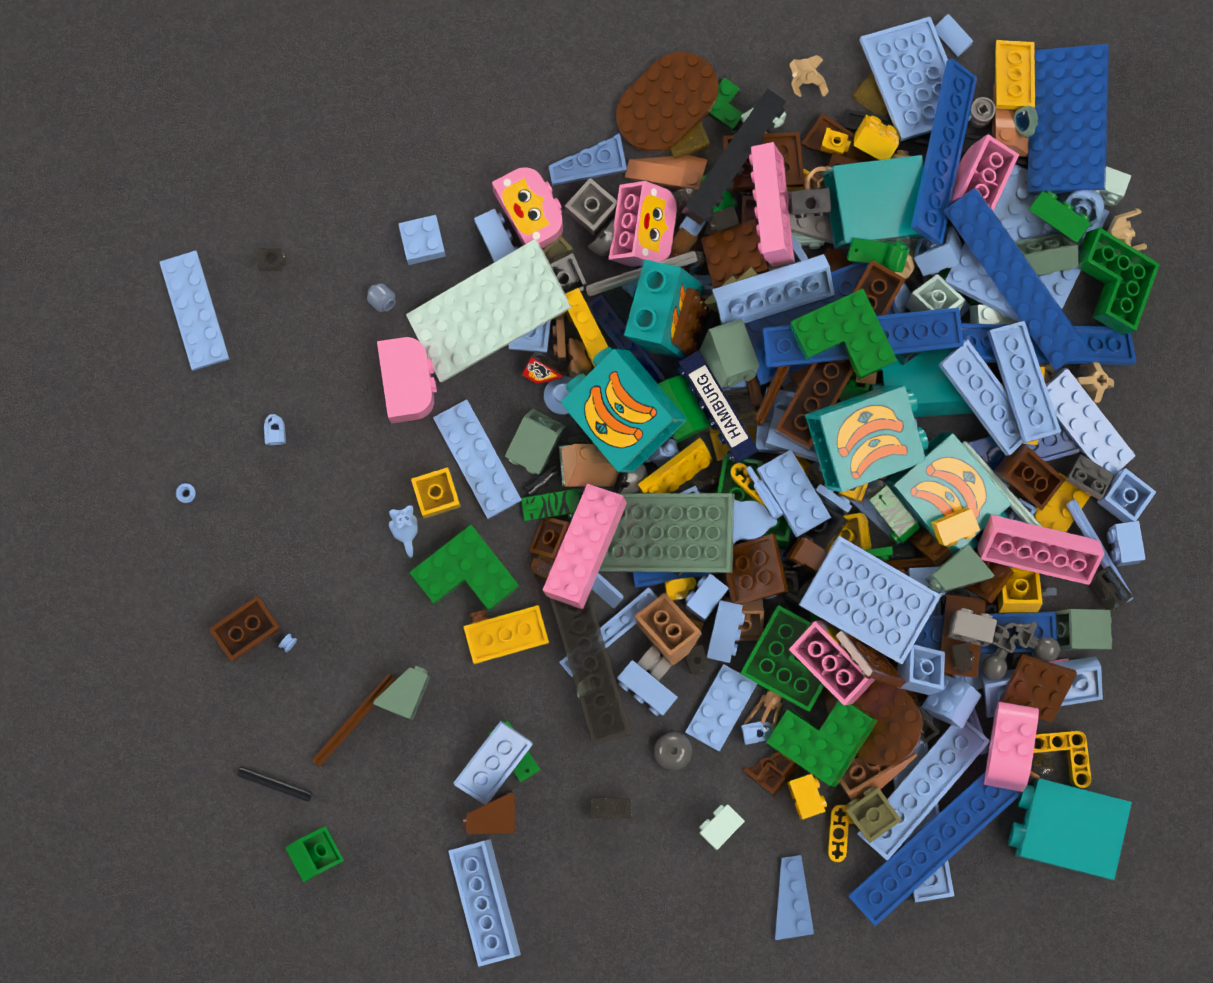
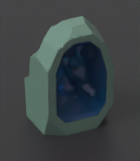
M1030 105L1022 107L1015 112L1013 119L1018 132L1022 137L1028 138L1034 135L1039 118L1035 108Z

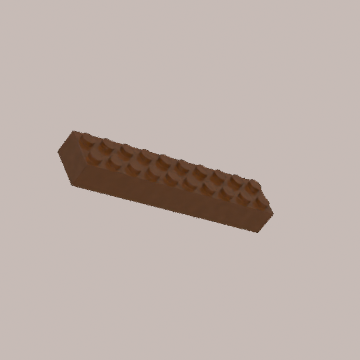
M871 260L853 293L864 289L876 316L886 315L906 279ZM840 360L812 363L774 432L808 451L813 444L805 414L828 407L837 402L854 372L850 361Z

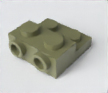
M873 786L863 792L865 796L862 799L858 800L855 798L847 804L849 808L846 809L869 843L902 821L880 788L877 787L875 789Z

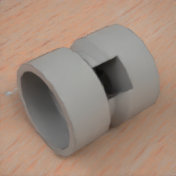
M986 97L977 98L970 109L971 119L969 123L975 128H984L989 125L996 112L994 102Z
M654 645L650 647L638 662V665L645 671L650 670V675L657 681H660L672 666L665 656H661V652Z

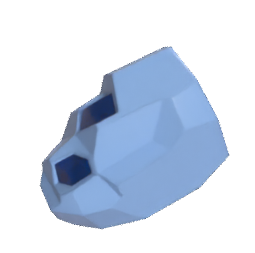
M276 414L268 415L264 423L265 444L267 446L286 444L285 424L282 418Z
M769 722L741 725L745 745L767 741L774 731L773 725Z

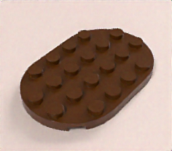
M675 52L658 59L623 94L618 103L616 120L623 138L633 147L650 152V150L664 151L677 145L712 110L717 101L718 79L713 67L704 58L689 52Z
M875 680L853 703L878 720L857 753V756L873 765L892 766L909 758L917 749L921 741L923 719L919 707L907 690L893 685L889 686L884 682L879 683ZM825 687L824 701L828 714H830L838 699Z

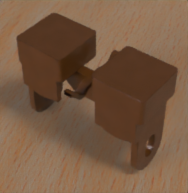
M794 536L782 557L791 563H795L796 565H793V567L802 566L816 575L827 557L826 550L815 544L812 538L809 540L804 537Z

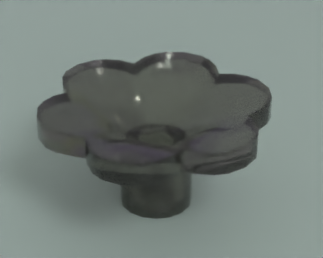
M1037 753L1032 759L1031 766L1033 767V772L1037 775L1042 774L1047 777L1055 768V764L1048 754Z

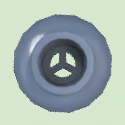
M383 283L372 285L368 289L367 301L379 312L389 311L395 305V293Z

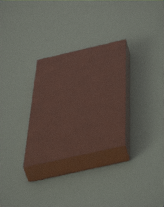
M946 595L940 651L945 652L944 674L972 678L978 677L981 646L948 638L947 633L953 613L965 608L972 610L973 614L981 615V613H985L986 600Z

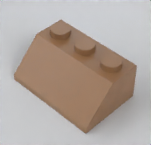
M573 444L561 448L565 487H586L587 484L596 487H613L620 472L613 467L595 444Z
M663 593L634 616L637 627L673 666L690 653L701 635V631L666 593Z

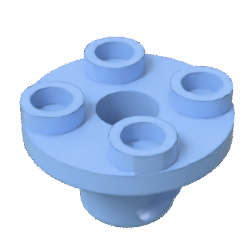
M563 376L547 384L544 391V400L552 412L559 415L569 414L560 402L569 394L566 386L572 378Z

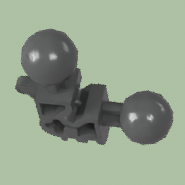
M1036 622L1028 624L1009 623L1004 627L996 624L998 629L994 632L991 645L997 647L994 655L988 656L983 661L982 670L989 679L997 680L1002 678L1007 671L1005 658L1008 653H1013L1015 642L1024 649L1027 647L1034 649L1037 657L1047 662L1053 661L1058 657L1060 646L1054 638L1043 637L1039 639L1033 636L1037 627ZM1014 627L1016 635L1009 637L1007 629Z

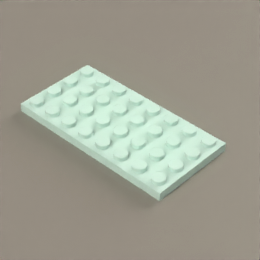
M534 239L409 312L406 316L420 343L425 348L428 359L431 358L433 369L439 381L444 382L572 307L538 240Z

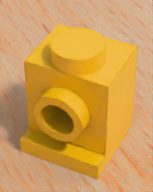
M827 128L820 151L843 156L844 151L848 152L851 143L848 140L849 135ZM833 140H839L840 143L835 144Z
M868 483L855 487L854 491L839 492L838 496L842 495L849 500L861 503Z

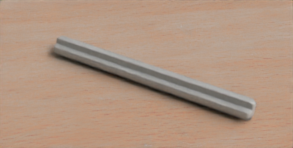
M694 251L660 261L659 263L681 267L696 262L697 256ZM642 268L587 285V294L592 296L638 281Z

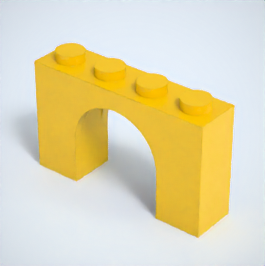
M579 288L565 294L572 307L565 313L570 323L573 322L587 350V357L594 369L596 367L592 362L594 357L600 351L607 348L608 345Z

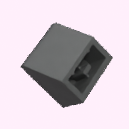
M1080 454L1070 468L1065 481L1101 501L1114 474Z

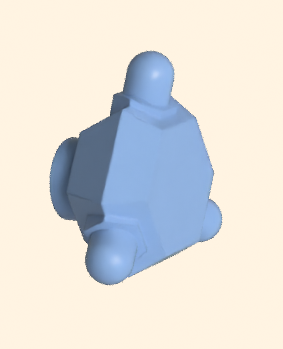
M667 439L645 462H653L657 467L663 466L680 453L675 440Z

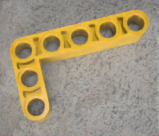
M1081 731L1036 735L1035 738L1039 739L1042 744L1040 749L1034 748L1033 753L1067 750L1071 784L1079 789L1090 785V764L1087 739L1084 733ZM1073 735L1080 737V744L1078 746L1072 743ZM1054 737H1058L1061 740L1059 747H1055L1052 744ZM1077 754L1081 755L1083 759L1081 765H1077L1074 762V757ZM1079 774L1085 777L1083 785H1079L1076 781V777Z

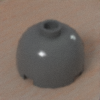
M613 219L606 222L587 244L589 250L598 256L605 257L610 254V247L614 238Z
M644 464L635 472H620L616 481V491H619L617 494L642 493L638 484L648 477Z
M668 732L662 735L656 741L654 747V757L657 763L663 769L669 771H678L686 767L693 755L689 739L678 732Z

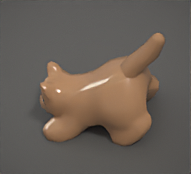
M570 338L569 344L565 346L566 355L571 360L567 368L568 376L572 379L580 374L587 376L593 370V366L585 354V345L583 341Z

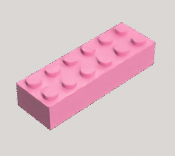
M774 142L751 147L752 154L749 155V160L754 171L751 172V179L753 184L755 183L753 197L757 201L755 215L759 220V225L756 226L757 234L761 239V243H758L759 252L764 255L765 261H768L772 268L795 263L784 158Z
M587 484L544 585L543 591L547 597L581 609L584 608L627 502L622 495Z
M995 515L990 516L977 545L981 560L1090 585L1104 556L1099 540Z

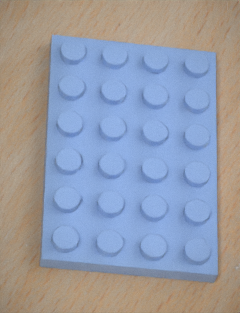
M931 17L861 36V45L893 125L897 130L899 140L904 141L932 132L946 61L948 59Z
M838 536L799 605L896 662L903 664L941 595Z

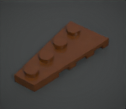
M823 113L801 143L803 147L832 157L831 153L820 151L826 130L830 128L833 131L849 135L848 140L851 143L848 152L844 151V157L860 163L879 160L853 146L855 134ZM833 140L835 144L840 143L839 140Z

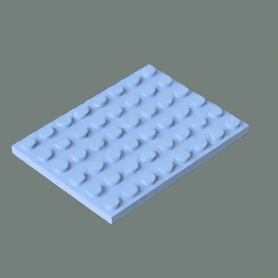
M1016 164L993 212L1014 242L1060 233L1061 231L1029 210L1040 194L1029 195L1027 193L1028 170ZM1072 192L1054 194L1058 196L1056 200L1063 204ZM1104 209L1100 220L1092 227H1089L1086 232L1099 227L1102 228L1110 211ZM1086 232L1078 243L1075 242L1078 245V254L1081 249ZM965 242L961 249L959 263L951 268L945 282L954 290L1017 322H1021ZM1077 267L1071 268L1069 271L1059 270L1049 275H1038L1061 309L1081 271Z

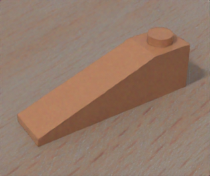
M994 84V85H993V102H994L995 107H996L995 84ZM996 109L992 118V137L1018 153L1019 156L1028 157L1029 137H1022L1014 124L1013 118L1017 110Z
M691 155L629 159L625 178L638 182L647 181L660 187L668 186L670 190L694 195L701 185L707 159Z
M914 751L909 758L892 766H877L867 763L859 757L854 758L839 783L850 801L855 798L860 800L865 796L863 792L872 786L875 789L879 787L881 790L913 761L917 754Z

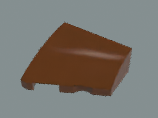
M778 751L770 758L760 760L759 764L751 768L746 767L743 772L775 796L799 766Z

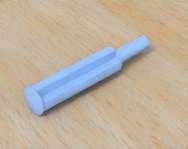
M748 466L746 470L755 483V490L773 519L779 518L783 515L782 510L763 480H759L752 467Z

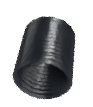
M913 545L888 546L892 547L893 556L889 557L888 561L915 558Z

